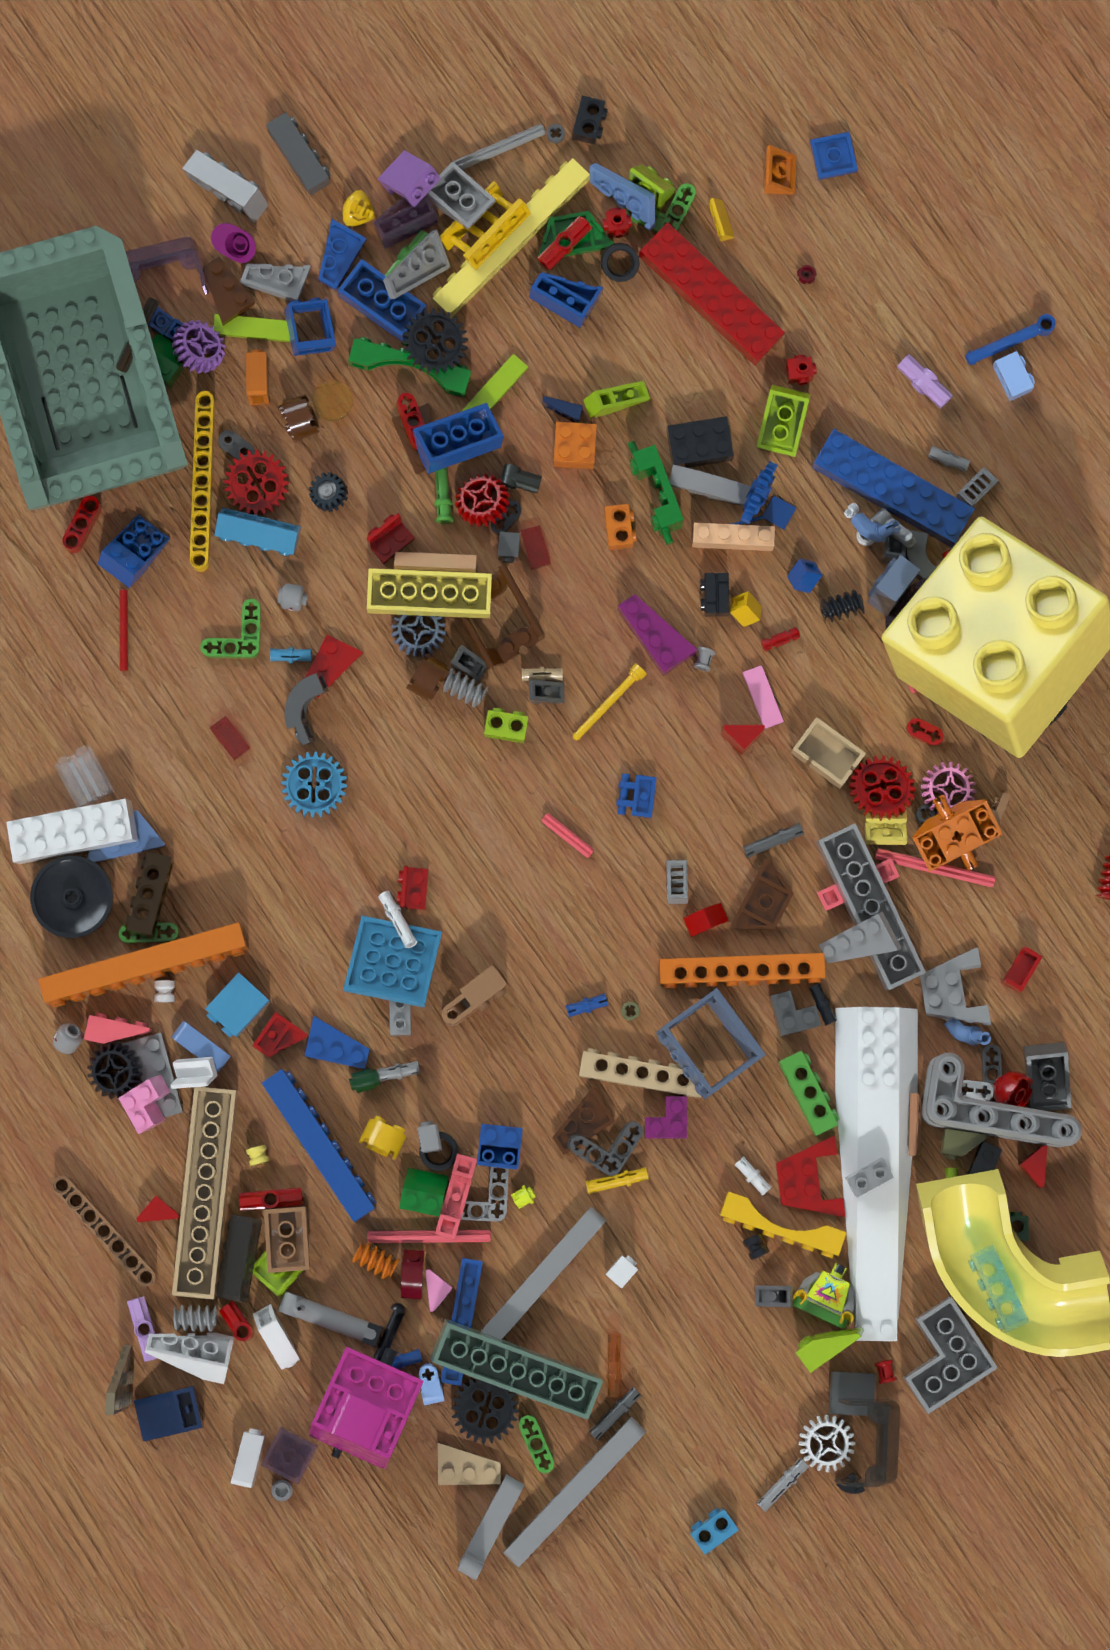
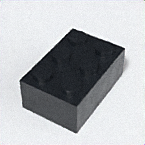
M727 416L667 426L666 433L672 467L677 465L690 468L733 461L734 453Z

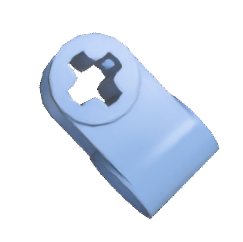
M431 1363L422 1365L419 1370V1379L424 1381L421 1387L424 1406L444 1402L437 1368ZM425 1369H429L430 1372L434 1371L430 1379L422 1375L425 1373Z

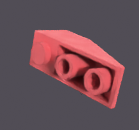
M95 1012V1016L89 1015L84 1040L107 1045L151 1033L152 1029L147 1028V1023L136 1021L135 1025L127 1023L128 1019L115 1017V1020L107 1019L108 1015Z

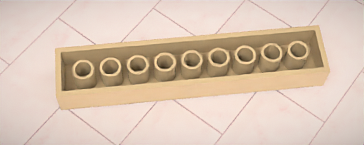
M194 1087L172 1295L216 1299L238 1091Z

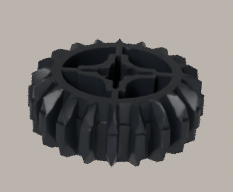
M109 1043L107 1047L101 1046L100 1051L94 1052L96 1058L92 1057L89 1059L93 1065L87 1067V1069L92 1070V1073L87 1076L88 1078L93 1077L94 1080L90 1084H97L95 1091L99 1092L102 1090L101 1096L105 1097L108 1095L110 1099L116 1096L119 1099L123 1094L135 1088L134 1084H140L141 1081L137 1077L142 1076L143 1073L138 1072V1068H142L143 1065L136 1063L140 1057H133L135 1051L130 1050L128 1052V1045L122 1047L121 1043H116L115 1046L113 1043ZM117 1055L121 1056L127 1065H122ZM108 1057L106 1068L101 1070L104 1060ZM112 1069H123L118 1071V1073H108ZM129 1071L128 1078L122 1085L123 1075ZM103 1076L108 1077L114 1087L107 1084Z

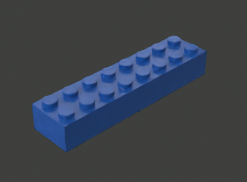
M833 429L812 466V469L877 506L886 509L891 514L928 533V535L951 548L956 543L975 508L836 429Z
M281 1069L261 1084L353 1222H357L376 1209L374 1204L377 1201L371 1192L366 1194L362 1188L365 1186V1183L359 1175L354 1176L351 1171L354 1168L347 1157L343 1159L340 1154L343 1150L336 1140L331 1141L328 1136L331 1132L325 1123H319L317 1120L319 1114L312 1105H307L305 1101L308 1098L301 1088L297 1089L294 1083L297 1081L291 1072H285Z

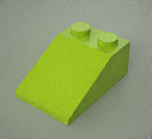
M642 164L632 167L629 173V181L655 194V209L661 212L674 194V184L667 178L662 179L657 175V171L650 166L646 167Z
M772 385L756 447L796 457L811 394Z
M858 1327L819 1333L812 1337L807 1335L799 1341L800 1343L795 1353L811 1373L862 1336L864 1329Z

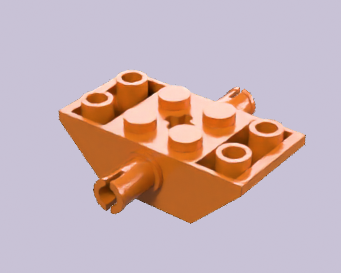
M944 795L938 796L942 804H940L937 797L933 800V803L939 814L927 819L912 838L929 872L958 857H961L965 868L971 870L970 861L974 868L978 865L971 850L1003 835L986 799L963 801L950 808Z

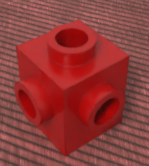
M619 207L609 209L606 212L605 219H602L603 230L607 231L608 238H622L628 235L629 227H632L631 216L626 214V209Z
M796 355L793 359H787L786 361L788 384H809V381H812L814 375L817 374L816 363H812L811 357Z

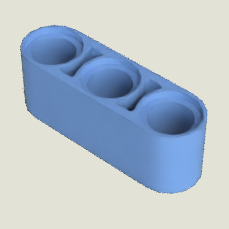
M184 1020L171 1036L198 1058L213 1057L218 1073L231 1057Z

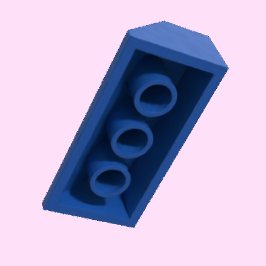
M487 403L413 429L419 457L428 474L501 448L504 437Z

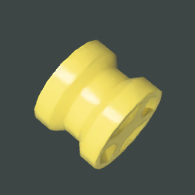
M266 1145L246 1150V1154L250 1157V1166L270 1161L269 1156L265 1152L267 1149Z

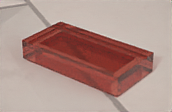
M540 525L520 530L531 570L551 565Z
M226 716L210 727V730L234 761L251 749Z

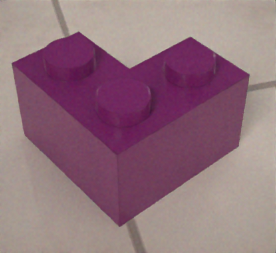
M666 1096L665 1117H645V1139H686L687 1097Z

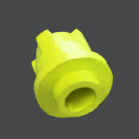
M523 1185L522 1189L511 1194L514 1203L519 1209L529 1203H535L534 1198L536 1195L531 1187L527 1188L526 1185Z

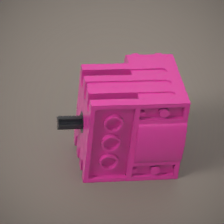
M346 1347L313 1419L309 1436L339 1450L348 1452L375 1466L386 1469L424 1381L391 1367L397 1355L394 1349L386 1347L381 1360L378 1361Z

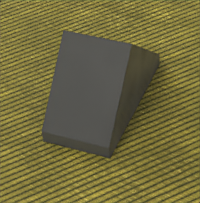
M892 535L888 536L884 542L882 563H890L893 558L898 559L900 555L905 558L906 546Z
M460 645L451 661L452 668L478 682L487 668L484 660L463 645Z

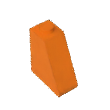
M260 349L251 350V353H246V393L250 405L270 404L267 353Z

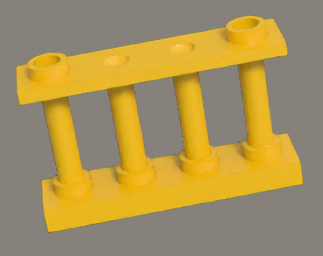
M494 181L485 189L496 199L490 208L497 203L507 211L500 218H497L487 210L481 217L493 225L486 232H483L474 224L467 229L457 221H454L439 236L446 250L449 251L455 245L465 252L463 256L475 270L531 214L521 199L518 198L513 204L504 199L502 191ZM468 231L479 238L472 247L460 240Z

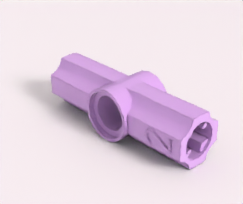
M910 354L897 366L911 381L912 386L920 394L926 395L940 409L952 398L953 395L938 382L937 376L928 368L922 367Z
M145 1296L129 1300L127 1304L144 1361L157 1359L145 1353L149 1334H156L155 1325L152 1322ZM140 1324H148L150 1332L142 1334L139 1330Z

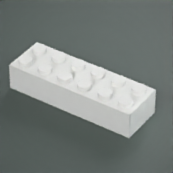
M126 798L6 822L12 860L17 864L138 841L132 801Z

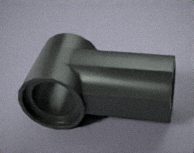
M505 464L500 479L507 488H519L537 494L542 476L523 471L515 465Z

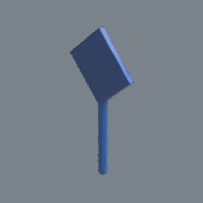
M773 496L764 514L752 518L750 523L765 519L784 530L796 507ZM739 521V522H735V523H732V524H735V525H744V524H747V523H745V522H743V521Z

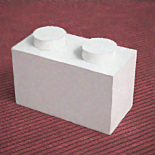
M621 1255L605 1275L622 1289L637 1272L638 1269L635 1267L637 1263L630 1256L623 1257Z

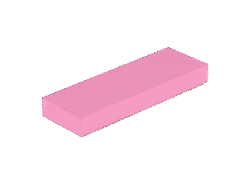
M762 665L743 672V677L761 723L765 725V729L783 723V718Z

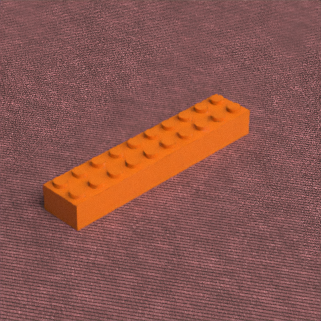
M238 922L42 977L38 981L44 1003L56 1008L66 1005L65 1001L68 1000L73 1002L86 999L85 995L99 996L105 994V990L110 988L116 991L126 988L125 984L128 983L133 985L142 984L149 977L155 980L165 977L167 972H173V974L181 973L188 966L198 968L205 966L206 961L220 962L225 960L224 956L233 955V957L245 954V950L249 949L243 927Z

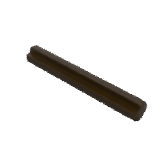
M148 298L143 308L148 326L159 305V302L153 298ZM129 340L116 366V369L123 373L128 371L133 359Z

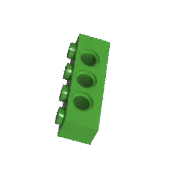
M801 1050L779 1061L778 1064L814 1136L838 1126L839 1116L835 1109H830L827 1103L830 1101V1098L825 1090H821L819 1086L821 1080L816 1071L812 1072L809 1066L812 1062L808 1054H803ZM798 1068L805 1070L806 1077L804 1080H799L796 1077L795 1072ZM807 1087L814 1088L815 1096L813 1098L805 1096L804 1092ZM817 1105L822 1106L825 1110L822 1117H817L814 1114V1108Z

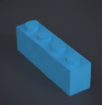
M222 507L218 513L214 536L219 537L223 541L233 540L243 546L254 545L264 551L274 550L279 551L278 553L281 555L289 556L290 554L294 555L297 549L301 526Z

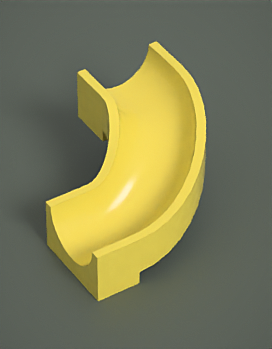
M999 1169L916 1184L922 1221L936 1270L954 1300L976 1323L1011 1346L1044 1356L1065 1357L1110 1350V1302L1107 1284H1110V1278L1100 1251L1059 1258L1060 1264L1058 1265L1047 1263L1035 1256L1022 1243L1011 1226L1006 1192Z

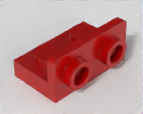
M403 866V871H399L398 883H402V891L397 892V903H400L401 909L426 910L429 869Z

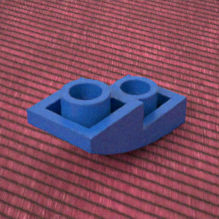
M157 307L149 327L172 341L175 331L183 323Z

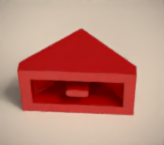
M721 903L703 908L683 918L691 937L729 922Z
M1040 1146L1018 1164L1036 1187L1043 1188L1045 1184L1048 1146Z
M156 1195L137 1217V1222L180 1219V1214Z

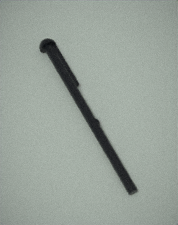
M395 1303L390 1307L393 1309V1312L373 1359L380 1361L385 1348H390L406 1312L404 1305L401 1303ZM334 1447L331 1456L339 1459L342 1450Z

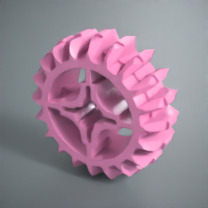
M942 762L940 764L941 769L934 765V772L931 770L926 772L930 778L923 777L922 779L927 785H921V789L927 790V792H923L921 797L928 796L929 799L924 804L927 805L930 802L933 804L929 808L930 811L936 807L933 803L935 799L933 791L944 795L950 808L955 806L950 805L953 795L964 794L961 802L973 801L975 799L969 794L976 793L975 789H970L976 783L968 781L973 775L965 776L967 768H964L961 772L959 770L960 764H957L954 769L953 762L948 763V768ZM946 774L943 784L933 785L934 779L937 776ZM953 775L962 781L964 788L955 784ZM948 783L951 786L950 788H953V791L949 793V796L946 793V791H944V788L948 785Z

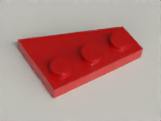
M326 635L306 677L322 672L329 688L364 653Z

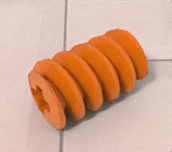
M362 1242L352 1259V1263L360 1260L359 1267L367 1264L368 1272L375 1268V1276L382 1272V1280L387 1276L390 1279L400 1259L397 1258L395 1261H392V1254L385 1258L384 1249L378 1254V1246L370 1249L371 1242H367L365 1245Z

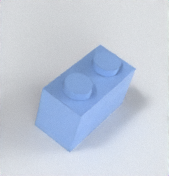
M1017 351L996 360L993 364V369L1009 401L1032 392L1035 384L1031 373L1028 374L1025 369L1026 362L1023 356H1019Z

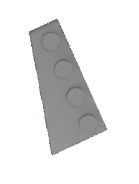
M432 230L383 280L390 299L401 296L451 268L438 231Z
M883 912L818 945L822 953H824L827 963L898 951L902 948Z

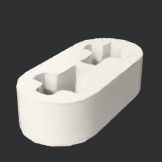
M963 1080L962 1087H965L967 1083V1087L974 1088V1092H967L965 1095V1092L961 1090L962 1097L990 1101L994 1098L993 1084ZM987 1086L991 1093L987 1094L985 1098V1094L978 1093V1089H985Z

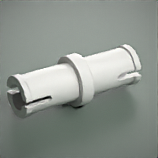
M744 1156L735 1164V1167L747 1178L746 1181L748 1183L751 1182L762 1196L772 1188L759 1174L760 1171L756 1170Z

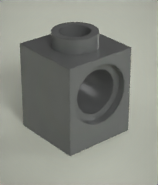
M500 532L498 559L502 560L503 563L518 561L520 533Z

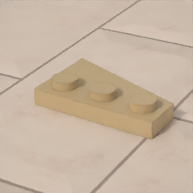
M438 1442V1485L501 1484V1462Z

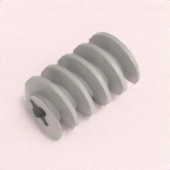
M452 668L444 682L443 692L446 693L451 689L450 695L452 697L458 693V700L465 697V704L472 701V707L475 708L482 702L489 687L482 690V683L474 686L475 679L467 682L468 675L461 679V672L458 671L454 675V668Z
M184 1305L180 1306L179 1311L174 1306L173 1322L175 1331H179L181 1325L184 1331H187L189 1326H191L192 1331H196L199 1325L200 1331H204L207 1326L209 1332H212L214 1326H217V1305H214L212 1311H210L208 1305H206L204 1311H202L200 1305L197 1306L196 1311L193 1310L192 1305H189L187 1311H185Z

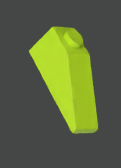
M644 381L594 391L583 401L591 419L649 401L650 396Z

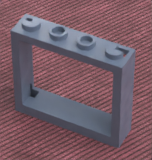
M717 988L656 1032L660 1043L666 1046L671 1058L680 1065L685 1077L691 1080L696 1092L704 1100L766 1055ZM707 1003L749 1059L712 1087L670 1031V1029Z

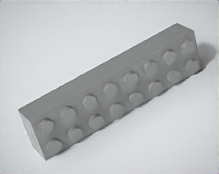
M856 823L816 841L817 847L841 894L854 925L856 926L883 912L902 947L898 951L869 956L885 991L925 974L924 967Z

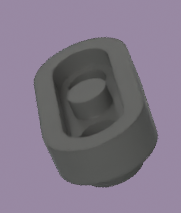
M227 430L219 435V446L233 458L241 460L240 453L243 449L250 450L251 454L255 455L253 446L235 432ZM227 437L232 438L230 443L225 442Z

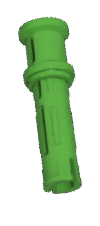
M446 467L435 471L437 499L434 502V506L437 507V518L435 520L438 524L454 522V518L451 516V505L453 503L449 498Z

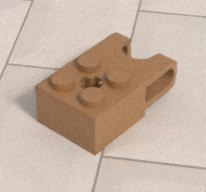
M493 965L459 990L461 995L443 1008L442 1017L447 1025L452 1027L459 1025L477 1010L482 1012L490 1006L489 1001L494 997L498 1000L507 993V983ZM456 1011L458 1016L456 1019L448 1018V1013Z

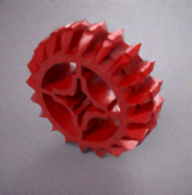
M486 473L482 478L480 474L476 475V479L469 476V482L463 481L464 488H458L460 494L455 495L457 500L455 506L458 508V514L462 516L465 522L468 521L470 525L476 523L479 528L482 523L488 527L490 521L496 524L495 519L497 517L502 519L501 513H507L505 506H509L510 503L508 500L510 496L506 492V485L502 483L501 479L496 480L494 475L489 477ZM493 490L497 492L496 501H493L491 498ZM469 499L473 502L472 511L467 506Z

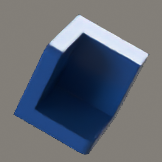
M799 558L787 577L794 590L810 593L822 577V573L815 562Z

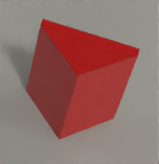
M723 725L721 735L742 755L762 735L765 725Z

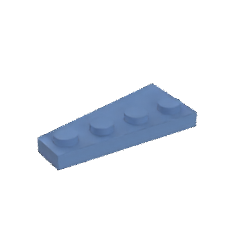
M597 163L590 166V183L608 198L612 196L617 205L622 209L626 207L631 211V216L637 221L641 219L646 223L645 227L649 231L655 228V194Z

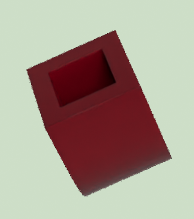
M404 1250L401 1298L422 1299L424 1251Z

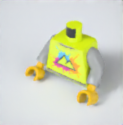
M835 1263L831 1274L821 1271L805 1278L798 1291L793 1295V1300L796 1296L801 1298L800 1305L807 1300L841 1316L840 1324H842L844 1319H847L849 1326H851L854 1320L853 1309L855 1303L853 1290L849 1287L850 1283L842 1280L847 1268Z

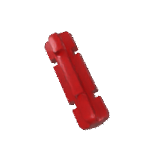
M794 627L789 629V632L784 631L771 636V639H763L761 641L764 651L773 649V646L776 648L789 643L791 639L793 641L800 638V632Z

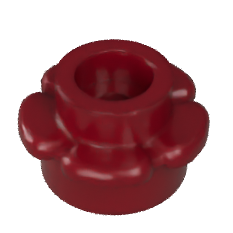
M803 265L798 269L797 277H799L800 283L811 284L815 281L817 273L812 266Z

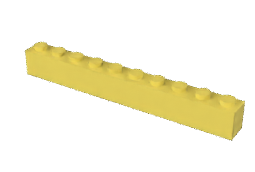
M573 158L569 162L565 161L560 166L559 172L555 176L551 175L546 180L545 186L541 190L537 189L532 194V199L526 204L531 214L477 270L473 269L466 260L461 265L462 269L457 274L454 272L447 279L448 283L443 288L440 286L433 293L434 297L432 298L433 304L439 310L443 309L445 316L448 312H451L450 318H452L548 223L549 217H554L590 181V174Z

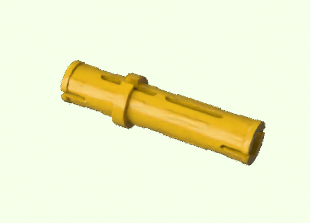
M644 1167L633 1171L624 1170V1173L585 1182L588 1194L624 1185L628 1187L632 1183L649 1180L647 1169Z

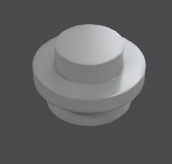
M279 1480L274 1483L272 1495L276 1500L286 1501L291 1497L293 1488L288 1481Z

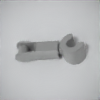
M882 508L870 520L884 525L894 520V518L886 509ZM901 524L894 527H901L899 532L892 534L893 537L907 548L915 546L916 539L908 529Z

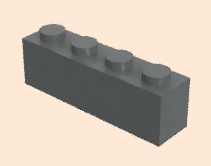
M285 112L266 124L267 132L309 196L330 184L329 176L331 174L325 165L321 166L319 163L320 157L315 149L311 150L307 145L309 140L306 135L299 133L297 129L299 126L294 117H289Z

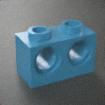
M718 1507L708 1514L709 1518L704 1522L699 1520L691 1526L692 1531L689 1533L705 1555L739 1530L724 1508L720 1510ZM719 1518L727 1520V1525L723 1529L716 1527V1521ZM702 1530L710 1532V1538L707 1541L699 1539V1533Z

